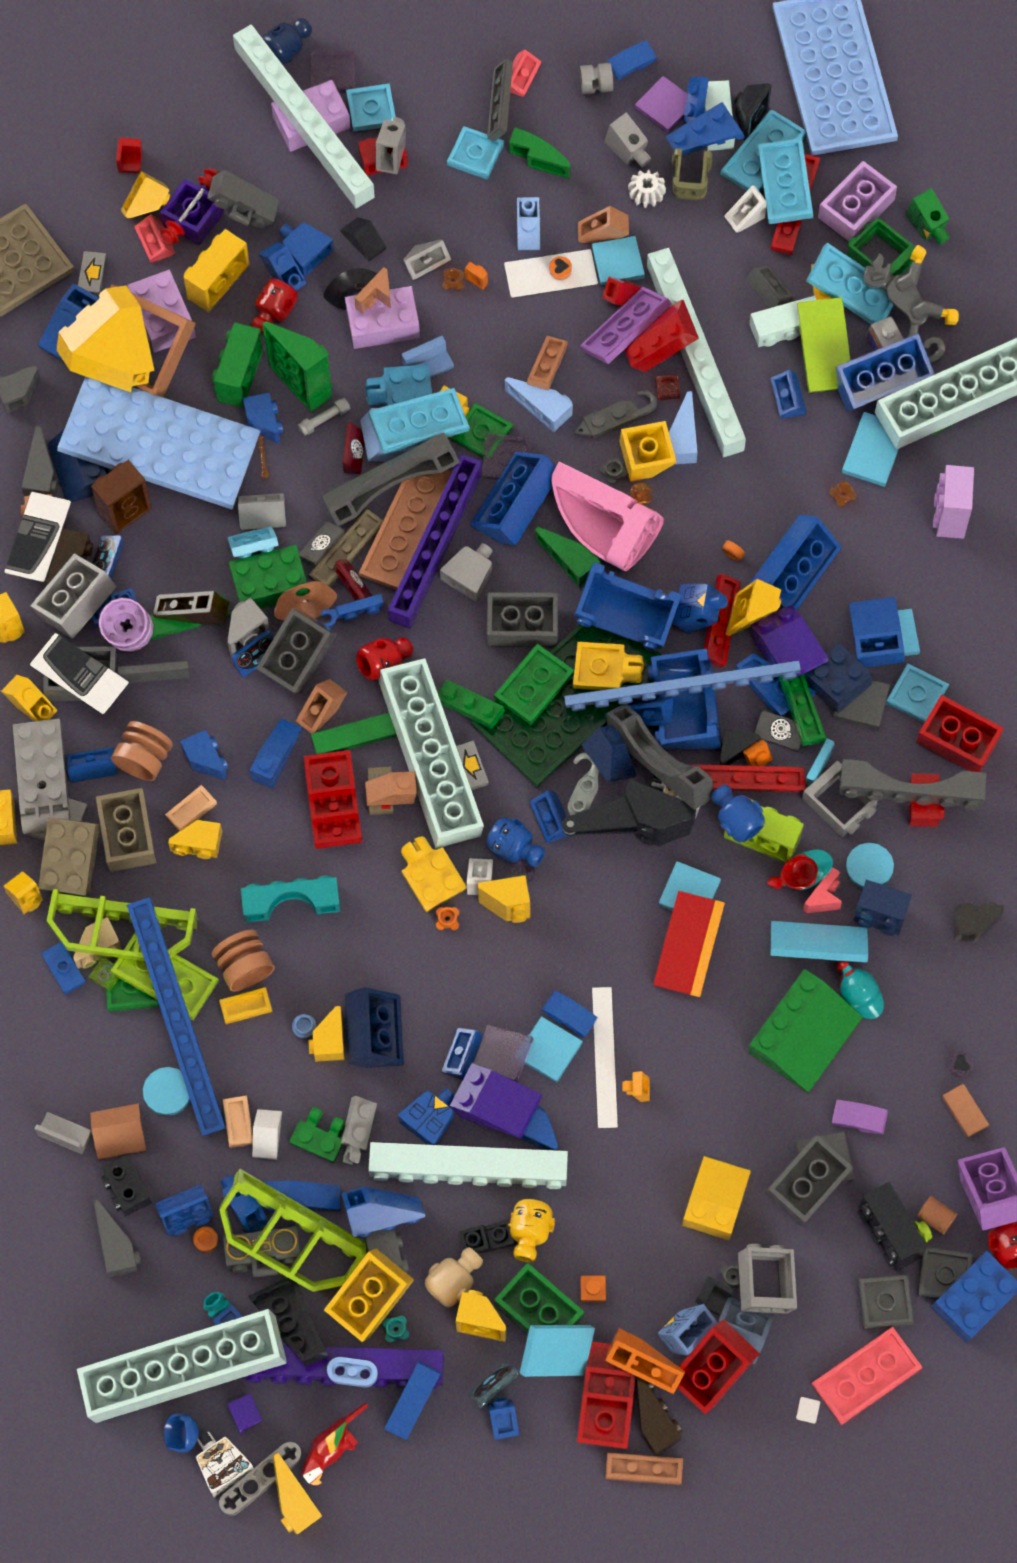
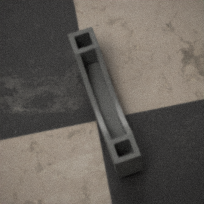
M443 432L322 495V498L336 525L340 526L359 516L362 510L374 498L390 487L417 476L441 473L460 462Z
M623 704L606 713L607 726H613L618 730L628 752L692 809L695 810L712 800V778L699 766L685 765L669 755L651 735L640 715L627 704Z
M843 759L839 794H844L848 798L864 796L869 797L871 800H882L884 798L892 799L897 803L914 801L920 805L934 803L940 804L942 807L964 806L965 809L976 810L982 808L985 801L987 773L961 771L957 775L941 782L912 784L886 776L867 761Z

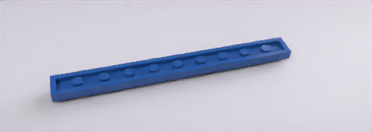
M148 897L128 904L127 908L201 1134L206 1136L224 1130L226 1125L152 899Z

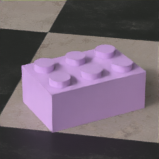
M332 80L303 91L335 134L351 128L349 113ZM275 102L271 103L273 118L289 151L307 146L306 142Z
M862 161L820 204L818 218L846 240L850 241L852 237H858L862 233V229L868 222H873L895 200L897 186L866 162Z
M170 269L128 284V288L132 293L191 320ZM141 308L147 338L153 352L171 347L180 326ZM193 329L189 340L196 338L195 329Z
M412 286L389 290L391 308L377 299L375 305L371 309L367 308L363 314L355 309L354 298L357 295L345 297L353 349L420 338L419 321Z
M946 465L945 472L940 473L937 492L934 497L936 511L933 517V528H937L936 537L964 539L972 511L974 467Z

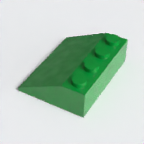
M264 322L263 330L270 369L312 413L332 398L330 364L328 362L329 354L323 345H318L311 338L270 322Z
M804 969L752 1040L748 1053L806 1093H809L863 1016L824 981Z

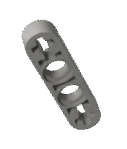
M286 1442L220 1497L219 1507L222 1512L228 1516L239 1514L276 1483L275 1476L269 1478L263 1473L266 1465L274 1464L272 1455L278 1452L283 1459L286 1456V1449L290 1451L297 1450L294 1453L296 1457L294 1460L287 1458L284 1461L291 1470L301 1461L302 1452L300 1447L294 1442ZM249 1480H253L258 1484V1489L253 1494H247L243 1488L244 1484ZM239 1489L242 1496L247 1500L242 1502L240 1497L235 1502V1509L230 1507L225 1509L224 1507L227 1505L225 1500L227 1498L234 1500L238 1496L235 1491Z

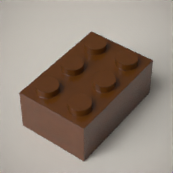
M129 459L124 463L117 464L106 476L97 478L91 486L98 514L115 535L152 509L145 478Z

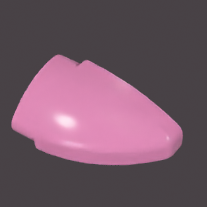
M558 462L552 474V486L558 509L570 531L587 549L602 560L623 571L629 570L650 548L663 526L664 518L656 511L637 503L632 497L568 465Z

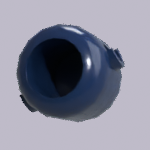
M299 18L295 20L293 26L285 22L276 25L264 34L262 39L281 64L289 63L301 51L303 47L302 38H307L311 35L312 27L306 19Z

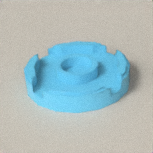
M860 844L852 849L847 857L846 872L851 882L863 889L866 880L886 885L893 874L894 863L892 856L886 848L879 844Z
M171 1067L159 1068L152 1072L145 1080L143 1087L144 1101L149 1109L156 1114L162 1116L176 1115L183 1111L190 1103V1097L179 1069Z

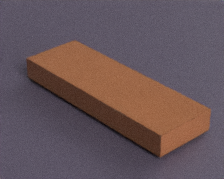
M546 336L528 377L527 385L549 390L566 352L568 341Z
M607 1453L605 1479L682 1485L683 1458Z

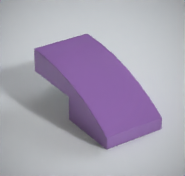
M836 1100L832 1124L834 1126L856 1128L860 1132L884 1135L888 1110L856 1102Z

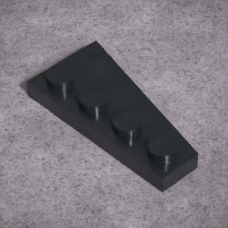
M286 1278L248 1296L259 1312L269 1309L276 1316L280 1337L305 1367L328 1357L297 1282Z

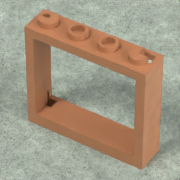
M111 284L110 288L118 287V286H115V285ZM132 293L142 309L180 326L154 386L149 383L132 386L155 396L164 397L196 323Z

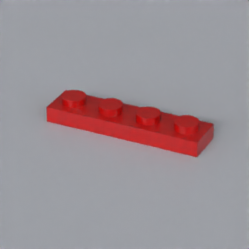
M723 573L717 575L715 589L726 596L728 604L726 608L719 609L718 621L707 627L704 649H707L711 663L720 668L726 666L731 636L726 635L735 596L739 592L741 581Z

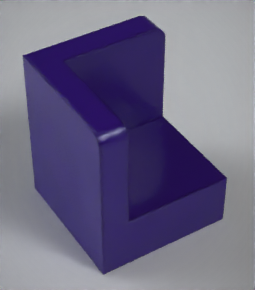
M251 1393L228 1403L240 1435L246 1434L244 1430L262 1422Z

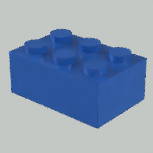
M986 1251L931 1308L967 1343L1017 1293V1280Z

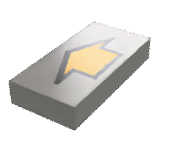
M84 251L78 286L95 296H99L101 293L107 259L106 253Z
M474 740L456 746L471 791L489 785Z

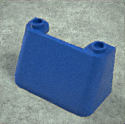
M594 562L589 570L574 615L577 623L585 627L592 625L641 643L645 649L650 651L662 649L682 594L670 591L669 594L664 593L661 595L663 590L658 589L654 591L614 576V572L611 571L609 574H606L604 571L605 566Z
M707 649L651 657L652 665L648 666L650 680L654 679L655 682L713 674L712 663ZM712 687L702 688V692L689 694L688 690L680 691L678 696L672 697L671 724L659 726V731H655L656 741L663 749H722L716 691L712 690ZM665 694L657 695V698H666Z

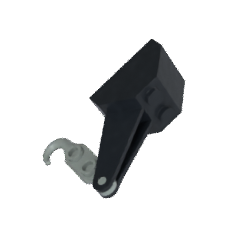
M586 752L579 754L574 759V764H577L582 759H588L591 761L592 766L590 771L578 781L568 803L570 816L565 817L562 821V831L564 834L572 836L635 833L642 843L650 846L653 844L661 846L690 834L695 823L697 809H692L679 798L631 779L624 797L590 808L598 791V774L600 771Z

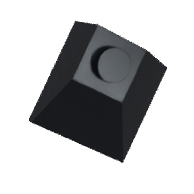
M769 83L747 85L743 92L740 91L735 98V114L739 127L745 136L743 140L749 137L769 109L772 87Z

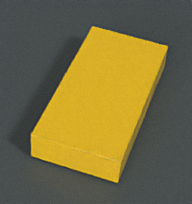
M266 987L219 1000L225 1024L272 1012Z

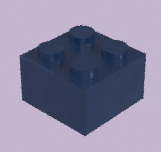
M838 643L826 653L829 661L806 672L805 679L808 687L816 691V695L834 711L840 713L872 685V673Z
M866 880L853 921L857 922L861 927H874L880 929L883 934L899 936L912 894Z

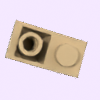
M104 918L97 947L121 950L120 942L109 918ZM95 923L85 927L79 944L91 946ZM75 952L73 959L79 969L82 967L89 968L97 960L111 957Z

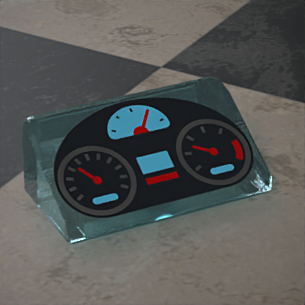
M503 1363L469 1392V1397L479 1408H482L517 1378L518 1370L509 1363Z

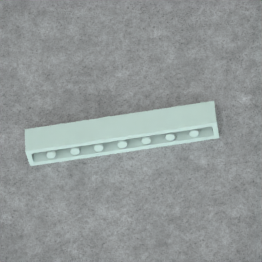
M370 1142L369 1176L374 1177L376 1181H388L389 1178H398L400 1182H413V1179H420L424 1183L429 1184L438 1183V1180L448 1181L449 1184L460 1185L464 1181L472 1182L473 1185L477 1186L497 1183L501 1187L522 1184V1187L525 1188L546 1185L549 1189H560L561 1186H566L568 1151Z

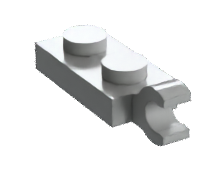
M358 1096L351 1098L341 1144L347 1146L343 1163L353 1165V1163L358 1164L361 1157L360 1151L367 1149L377 1103Z

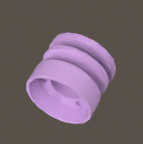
M119 598L112 600L104 607L99 618L101 634L112 646L123 652L141 650L148 644L153 635L154 625L151 616L138 602L132 599ZM130 623L133 626V628L128 629L126 632V630L123 627L124 625H129Z

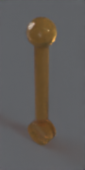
M259 435L262 465L260 475L266 479L269 477V471L266 468L263 435Z

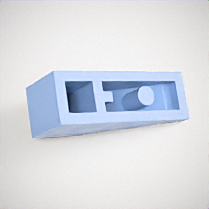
M509 377L504 380L505 391L552 432H555L572 416L573 404L566 395H561L553 389L545 390L527 385V382Z
M692 391L687 392L669 431L677 461L676 464L697 463Z

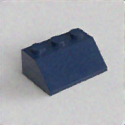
M63 429L48 442V446L65 500L75 502L94 496L91 486L97 478L106 476L104 466L57 451L64 432Z
M368 987L345 994L348 1064L365 1068L404 1065L400 995Z

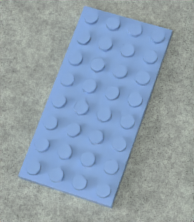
M787 0L773 3L772 8L811 155L897 141V130L861 0Z
M85 376L57 451L110 469L129 459L145 478V481L233 509L258 441L260 430L133 387L131 392Z

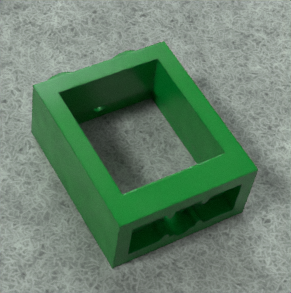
M879 217L873 222H868L862 229V233L858 237H852L848 242L847 256L866 268V266H871L870 262L872 260L860 250L876 235L901 254L891 263V276L902 275L911 266V263L915 262L910 259L915 246Z

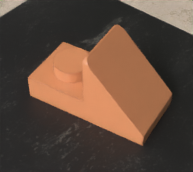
M385 267L354 298L355 309L363 314L367 308L371 309L377 299L391 308L388 272Z

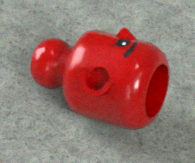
M273 278L267 281L255 301V308L260 314L252 320L251 326L259 328L261 334L264 335V322L267 321L273 324L274 321L283 322L286 320L298 300L297 291L279 279Z
M404 637L398 638L395 642L389 638H379L358 649L356 653L357 667L365 678L374 681L380 679L381 669L401 665L402 659L411 657L413 645L409 639Z
M1017 1221L994 1227L988 1234L989 1249L992 1251L993 1257L1005 1269L1017 1268Z

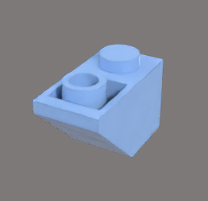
M539 197L517 198L518 250H540Z

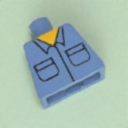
M701 1304L679 1311L658 1332V1336L670 1352L689 1355L718 1322L706 1306Z

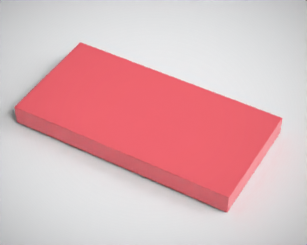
M891 1327L816 1379L811 1385L839 1424L843 1425L922 1370L923 1367L894 1327Z

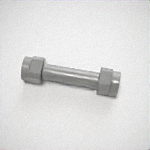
M344 397L334 402L333 407L311 420L308 418L302 420L297 425L303 436L310 435L314 432V428L337 414L342 416L351 409L350 405Z

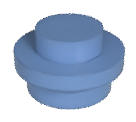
M307 1014L297 1016L292 1023V1030L299 1038L311 1037L316 1028L314 1018Z

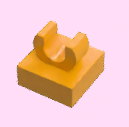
M642 1071L633 1072V1081H623L622 1091L627 1092V1095H633L640 1102L650 1101V1078Z

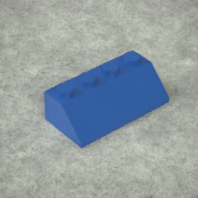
M919 333L835 367L838 391L847 412L935 375Z
M515 451L470 525L499 543L516 546L552 487V474L556 468L554 463L546 455Z
M799 515L750 583L759 579L781 589L779 597L781 604L778 610L790 605L797 610L842 546L817 516Z

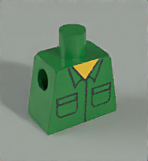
M932 188L913 198L905 213L907 219L924 240L934 236L939 245L947 242L951 238L945 230L949 217Z

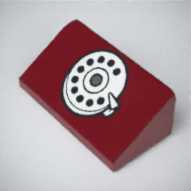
M348 422L346 427L343 471L348 474H361L365 442L362 430L352 422Z
M339 559L335 562L333 570L355 601L372 596L347 559Z

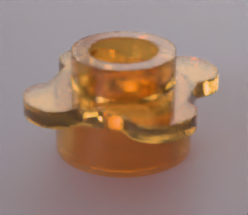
M451 268L443 272L444 282L442 287L445 290L453 288L459 291L464 288V283L462 282L465 277L464 271Z
M846 481L830 489V495L836 499V504L840 507L845 506L850 500L854 501L857 498L856 492H853L852 486Z
M637 483L631 487L629 493L637 503L644 504L652 500L650 495L652 491L651 486L645 483Z

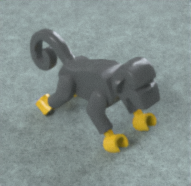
M917 245L911 254L910 259L915 262L911 263L907 274L891 276V263H888L883 268L884 257L880 253L873 262H870L871 266H866L863 274L866 286L874 289L883 288L886 291L888 300L907 316L911 324L908 337L918 333L919 326L925 323L927 317L935 319L945 317V325H956L959 319V313L956 309H944L942 305L923 301L917 290L916 284L923 266L921 263L926 255V250L920 245ZM937 336L929 337L923 342L925 350H928L931 345L937 346V351L928 356L930 363L941 359L946 350L944 341Z

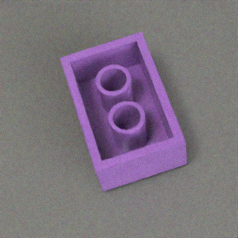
M1005 1147L957 1160L961 1184L982 1231L1016 1222L1017 1172Z

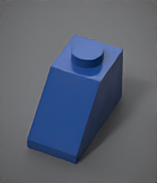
M538 1105L521 1139L542 1150L558 1151V1143L548 1114L544 1112V1108Z

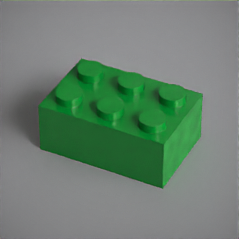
M234 322L232 330L227 332L225 339L227 345L225 350L222 349L220 352V365L218 369H214L212 382H214V393H216L217 402L244 408L243 398L248 397L263 353V343L259 328Z
M296 545L229 561L238 601H247L251 598L260 609L277 605L279 597L285 591L307 583ZM302 588L296 591L295 594L303 596L308 594L309 591L308 588Z
M529 1263L520 1270L494 1299L495 1307L527 1335L530 1325H578L584 1318V1311Z

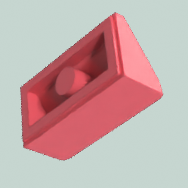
M525 49L519 52L513 61L510 89L511 93L521 97L525 96L542 62Z
M150 214L134 226L151 263L175 254L172 244L166 243L161 238L160 229L164 228L159 217Z

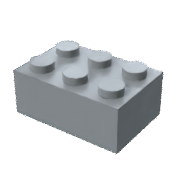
M74 553L30 606L42 621L73 639L117 586L105 571Z

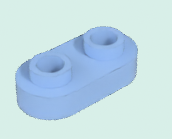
M336 1357L327 1366L328 1377L336 1384L365 1388L372 1386L378 1377L376 1366L367 1360ZM341 1367L345 1370V1372L343 1375L339 1376L335 1373V1371L337 1368ZM363 1371L370 1373L367 1379L361 1378L360 1375Z

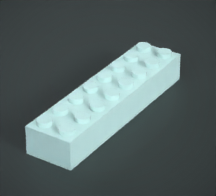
M1017 338L878 400L875 414L896 450L1016 396Z
M426 659L381 669L378 682L409 772L415 771L416 792L435 848L481 837L484 825Z
M267 1309L78 1368L77 1372L87 1417L98 1423L287 1364L276 1316Z

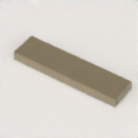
M366 509L310 572L309 578L313 581L324 582L331 587L339 578L333 570L335 562L339 559H347L351 564L376 536L384 520Z

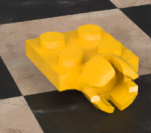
M578 642L573 688L608 690L621 688L622 684L626 682L640 683L643 678L642 672L644 671L643 657L641 655L625 653V646L621 644Z
M421 836L414 839L413 845L409 841L402 847L401 854L408 866L401 873L427 913L466 890L467 886L444 848L432 849L426 838Z

